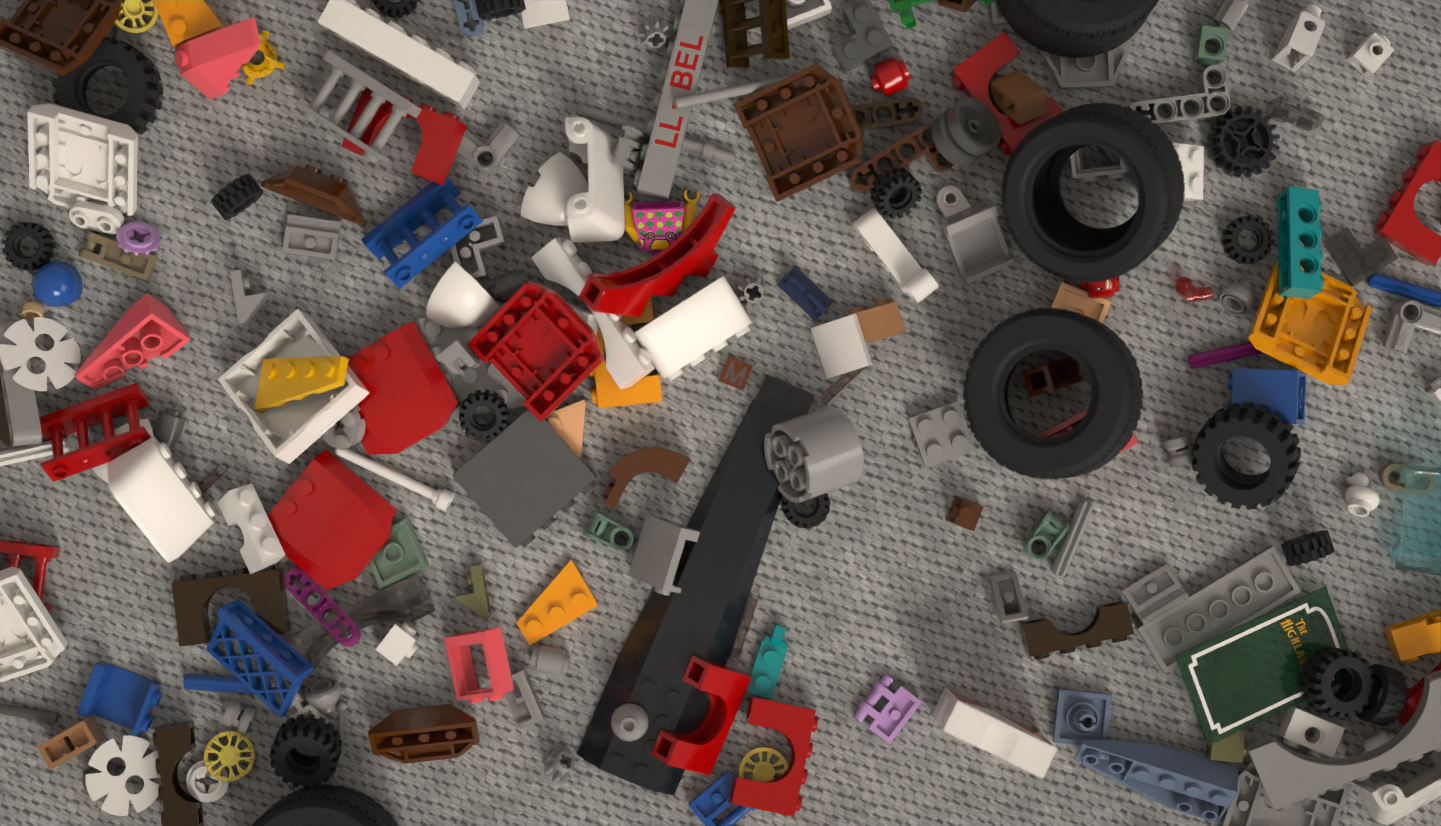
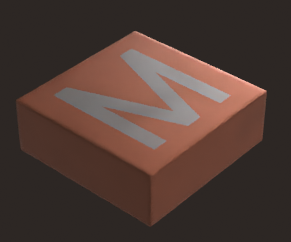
M728 356L719 381L743 391L753 366Z

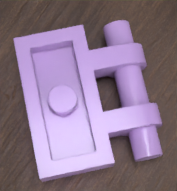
M885 674L880 681H876L872 686L874 689L866 700L862 699L858 705L860 708L853 716L860 722L867 715L874 718L868 728L890 744L922 701L901 685H899L894 693L890 691L888 687L894 680ZM883 695L888 701L880 711H877L874 705Z

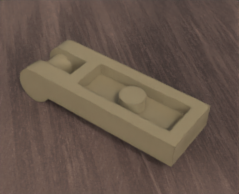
M87 231L85 239H87L84 249H80L78 256L146 281L150 280L158 256L150 253L148 256L143 253H139L137 256H135L134 252L125 253L124 248L118 247L117 241ZM97 243L102 244L99 254L94 253Z

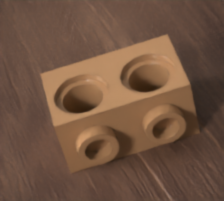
M91 715L40 744L37 748L51 770L94 746L106 737L94 716Z

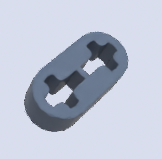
M453 0L461 31L468 37L479 36L483 32L484 21L479 19L475 0H469L470 9L467 10L463 2ZM468 14H472L475 22L479 21V24L475 26V31H471L468 27L465 28V25L469 22Z

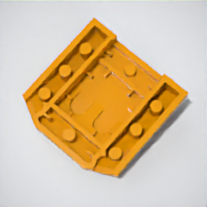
M1277 261L1271 269L1248 337L1255 349L1326 384L1346 385L1351 379L1372 307L1369 304L1365 307L1356 297L1358 293L1352 286L1321 272L1324 280L1321 292L1312 298L1303 299L1279 296V267Z

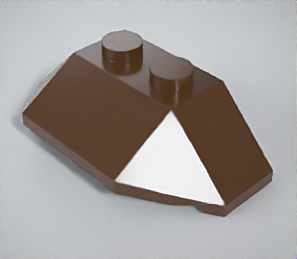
M306 164L305 169L296 166L262 181L261 187L363 227L366 225V220L353 190L345 184L346 179L331 174L330 178L320 175L322 170Z
M451 704L399 709L368 731L373 755H382L390 760L404 764L458 758L473 745L480 742L476 718Z

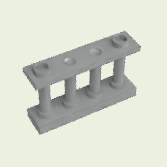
M328 50L323 59L332 64L329 68L331 70L330 74L310 106L298 100L295 105L303 110L301 115L309 121L315 123L319 120L365 150L362 155L372 162L377 163L378 160H381L388 164L390 159L380 153L402 116L406 117L407 114H410L417 118L422 109ZM347 74L352 77L350 81L351 86L329 120L318 112L339 78H343ZM368 87L373 91L370 95L372 99L349 133L341 128L339 124L361 90L364 91ZM388 100L394 104L391 108L393 112L370 147L361 141L360 137L381 103L385 104Z

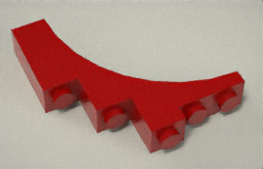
M712 193L700 214L672 244L642 264L624 271L609 274H590L579 298L594 312L640 317L651 294L674 297L685 274L701 277L709 275L719 256L714 249L736 207L722 195Z

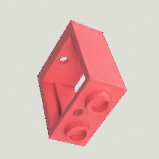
M501 627L462 632L444 638L457 701L468 699L469 704L484 701V697H488V701H494L504 698L503 693L514 690ZM482 643L491 686L478 688L470 645Z

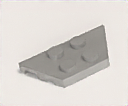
M1137 32L1119 47L1092 57L1068 58L1067 56L1052 55L1040 49L1038 51L1059 89L1113 87L1127 59L1133 41L1137 37Z

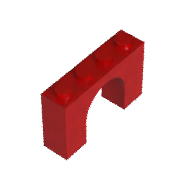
M1003 32L954 68L950 73L953 76L950 80L959 92L963 90L967 97L979 99L993 112L1001 132L998 146L1008 156L1009 154L1012 155L1017 145L1029 132L1041 123L1064 111L1051 96L1046 102L1048 113L1019 125L1012 118L995 109L988 94L990 79L993 74L1020 54L1006 32Z
M366 87L362 92L347 132L350 133L372 99L370 95L373 91ZM400 95V96L404 97L405 99H407L408 101H410L411 103H413L414 100H412V99H410V98H408V97H406V96ZM388 100L385 104L381 103L361 135V141L371 147L393 112L391 109L394 105ZM421 103V106L418 107L422 110L417 118L410 114L401 118L416 119L422 131V143L411 173L444 186L467 126L459 121L460 117L448 111H445L444 115L436 113L437 108ZM344 138L341 147L363 156L362 154L365 150Z
M1437 140L1428 144L1424 143L1419 148L1415 156L1418 158L1414 167L1410 166L1405 171L1402 180L1405 182L1400 190L1396 189L1388 200L1391 204L1386 212L1383 211L1378 216L1374 224L1377 226L1374 234L1427 266L1436 264L1441 256V236L1425 227L1418 220L1414 210V200L1416 193L1423 184L1428 181L1441 182V142Z
M692 655L682 680L699 690L708 692L710 703L707 715L701 725L689 734L679 735L661 730L650 755L669 766L711 775L752 677L733 667Z
M750 697L745 723L775 729L783 734L790 745L791 760L787 770L780 777L771 781H759L733 776L729 803L795 817V812L800 811L802 804V795H799L801 784L805 785L808 770L804 768L806 758L811 757L813 743L810 742L811 732H815L818 725V716H815L816 710Z

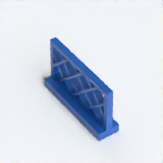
M237 599L219 609L217 616L220 620L206 650L281 718L287 714L303 679L311 674L314 666L242 601ZM228 626L235 631V635L229 634ZM231 640H237L240 653L234 652ZM219 641L224 642L227 654H224L217 647ZM246 642L254 649V652H248ZM250 657H256L259 670H253ZM236 658H242L245 671L238 666ZM265 660L272 665L273 669H267ZM270 674H275L278 687H272ZM255 675H261L264 688L257 684ZM284 677L292 683L291 686H286ZM274 692H280L282 705L276 701Z

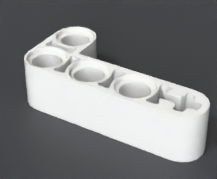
M872 207L852 223L859 236L871 251H875L878 255L877 259L887 272L893 274L894 281L904 293L907 292L910 296L909 300L914 305H917L939 288L932 275L925 268L922 269L876 209Z

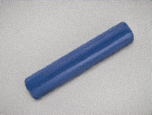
M1374 272L1369 276L1368 285L1372 288L1441 307L1440 291Z
M186 674L183 681L186 690L254 694L234 676ZM256 678L257 684L264 688L262 679Z

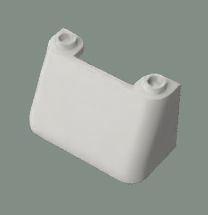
M565 117V130L569 141L570 156L577 155L582 160L583 168L588 167L589 193L574 194L567 203V221L571 242L618 240L622 237L625 230L623 167L614 163V149L619 141L583 117Z
M1433 751L1428 754L1434 765L1433 767L1398 787L1393 784H1385L1384 781L1378 783L1371 782L1369 779L1363 781L1355 780L1353 782L1375 821L1385 825L1392 824L1441 796V751Z

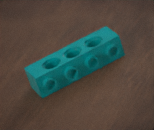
M1289 186L1277 195L1279 296L1310 299L1321 292L1324 280L1321 275L1323 252L1320 250L1322 226L1320 225L1319 218L1322 204L1319 200V190Z

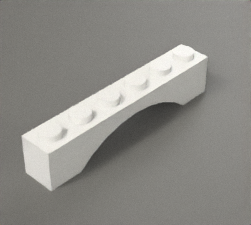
M566 237L554 238L531 257L545 279L565 286L578 296L589 275L592 274L588 264L581 261L577 255L575 245ZM592 311L599 323L604 338L606 369L620 389L632 387L655 369L651 363L650 355L647 351L641 349L636 341L637 337L633 330L626 327L622 321V315Z

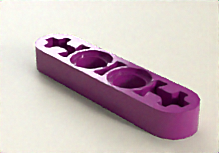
M295 568L286 573L284 577L285 587L342 646L352 647L359 642L361 638L359 627L302 569ZM296 577L306 587L303 591L294 584L293 580ZM312 593H319L320 600L318 603L309 605L307 603L308 597ZM336 610V619L332 622H325L324 616L326 612ZM342 624L351 632L352 636L346 637L338 627Z

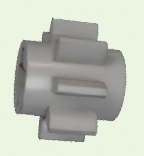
M657 15L643 18L642 26L637 27L641 45L647 44L651 49L665 46L666 38H671L667 19L661 21Z
M746 278L747 286L738 287L740 291L744 292L743 296L738 298L739 301L746 300L748 302L746 309H749L751 304H756V307L761 309L760 301H769V298L764 296V292L769 289V286L762 288L759 285L761 278H758L756 283H751V280ZM753 287H757L761 297H756L752 301L749 299V294L746 293V290H752Z
M554 749L542 761L546 765L544 774L553 783L561 780L564 784L577 771L574 768L575 759L566 750L559 753Z

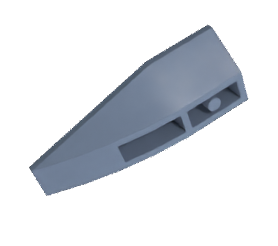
M1083 740L1074 758L1075 761L1167 808L1216 823L1219 822L1237 794L1238 767L1165 746L1118 740Z

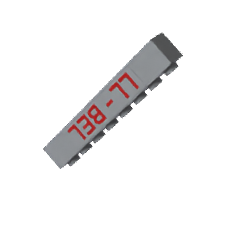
M680 0L679 7L683 8L681 17L676 16L673 32L677 33L675 43H669L666 55L667 58L671 59L668 68L663 67L660 83L664 84L662 94H656L653 108L657 109L655 119L650 118L647 128V134L651 135L649 145L643 144L640 159L644 160L642 170L637 169L633 185L638 186L637 194L669 201L693 107L692 105L676 109L674 98L696 94L720 0Z

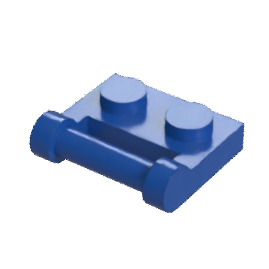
M729 769L688 803V806L705 826H733L750 810H755L754 808L738 806L719 824L713 821L717 815L731 804L728 801L734 775Z

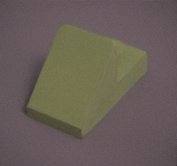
M483 563L470 566L471 571L467 572L468 585L474 588V592L456 594L454 598L481 617L489 618L492 614Z

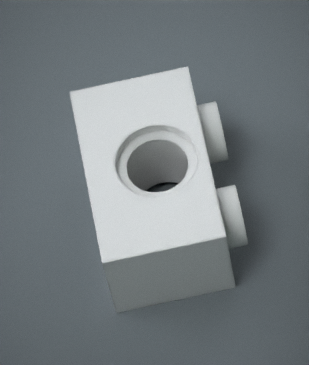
M1289 705L1277 734L1284 738L1283 743L1298 749L1299 745L1309 748L1307 753L1313 756L1323 758L1326 755L1333 758L1345 728ZM1313 727L1315 731L1314 736L1306 740V730Z

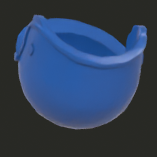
M53 261V263H48L36 271L32 280V288L36 298L42 304L50 307H59L71 304L80 297L83 282L81 275L73 265L66 262Z

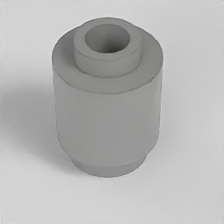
M541 645V647L534 646L530 667L536 668L538 672L562 676L563 671H568L571 656L566 655V649Z

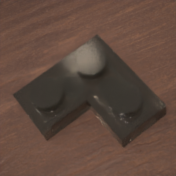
M1348 227L1323 241L1329 254L1351 287L1398 259L1385 236L1376 239L1361 249Z

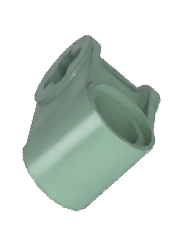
M1050 508L1043 513L1023 543L1024 553L1030 558H1046L1071 526L1068 522L1064 523L1054 516ZM1038 539L1041 541L1043 549L1036 555L1032 552L1031 545L1032 542Z
M593 509V518L587 530H583V535L620 551L626 550L634 544L635 534L632 529ZM625 531L628 533L629 542L627 545L622 546L616 542L617 532Z

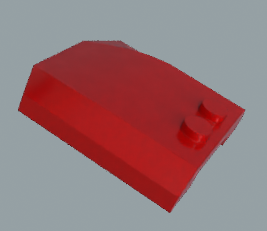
M531 281L526 282L467 344L485 364L490 361L526 399L523 404L540 422L545 420L605 360L595 331L558 292Z
M416 321L409 322L348 357V366L370 393L358 403L361 409L358 411L360 418H364L366 424L361 443L368 455L403 452L444 428L455 408L461 403Z
M325 449L310 462L267 516L285 555L326 591H330L346 582L357 579L391 536V526L397 508L340 459Z

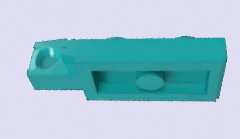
M775 624L772 636L765 635L764 640L761 641L750 675L752 678L746 692L768 699L772 698L787 652L788 642L783 641L786 630L785 626Z

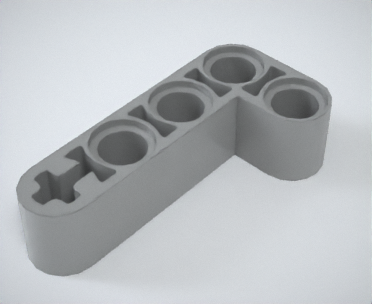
M1211 65L1204 69L1198 76L1199 94L1139 101L1131 104L1128 108L1140 113L1149 111V115L1145 116L1158 126L1217 118L1225 114L1230 107L1226 71L1219 65ZM1207 73H1213L1217 77L1216 85H1212L1207 81ZM1211 99H1216L1220 102V111H1214L1211 108ZM1185 102H1189L1194 106L1193 115H1189L1184 111ZM1158 106L1167 108V118H1162L1158 115Z

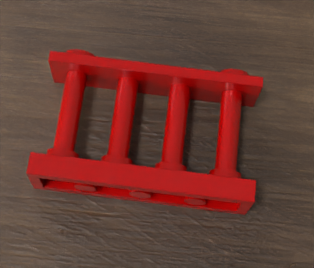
M134 383L39 417L41 432L48 441L51 440L53 458L41 462V467L53 482L111 462L152 438L144 426L140 427L138 410L149 406L148 397L140 385ZM127 414L129 431L115 436L113 419ZM102 423L104 440L89 445L87 428ZM77 432L78 449L64 454L62 437Z
M0 539V552L7 553V558H9L8 568H20V560L24 558V555L34 556L33 561H36L33 589L42 602L47 563L50 562V559L59 557L60 546ZM43 603L47 611L52 610L53 604Z

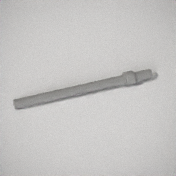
M793 74L674 98V105L677 109L756 93Z
M586 105L583 107L582 116L622 128V125L631 126L647 134L648 125ZM686 137L682 148L701 153L702 157L711 160L714 157L732 164L736 153L717 148V144L707 141L702 143Z

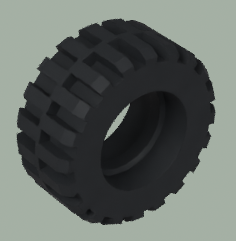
M104 37L87 61L66 75H59L58 79H52V87L57 89V93H53L52 96L54 103L61 107L129 125L136 133L142 135L147 131L145 125L148 122L153 124L157 117L153 115L155 110H161L162 102L158 99L159 95H163V87L158 83L161 80L159 72L153 68V62L144 53L125 41ZM108 66L118 67L129 78L130 92L128 99L118 111L112 114H97L88 106L86 100L87 84L98 70Z
M1244 402L1242 407H1239L1238 403L1228 405L1226 410L1223 408L1219 409L1206 421L1195 439L1196 443L1192 447L1191 455L1195 457L1192 461L1193 471H1199L1196 479L1200 485L1203 483L1206 485L1204 491L1209 496L1214 494L1219 497L1217 502L1223 505L1225 502L1232 503L1231 508L1240 509L1242 505H1246L1247 510L1256 509L1259 503L1262 507L1270 505L1273 499L1278 500L1283 496L1285 490L1289 488L1300 465L1301 448L1297 447L1300 442L1296 433L1291 434L1293 426L1289 421L1283 422L1281 420L1282 414L1275 410L1274 413L1267 411L1268 406L1260 404L1258 408L1253 407V402ZM1237 436L1256 440L1266 449L1270 457L1271 465L1269 469L1256 475L1244 474L1235 470L1228 464L1223 455L1222 445L1224 441Z

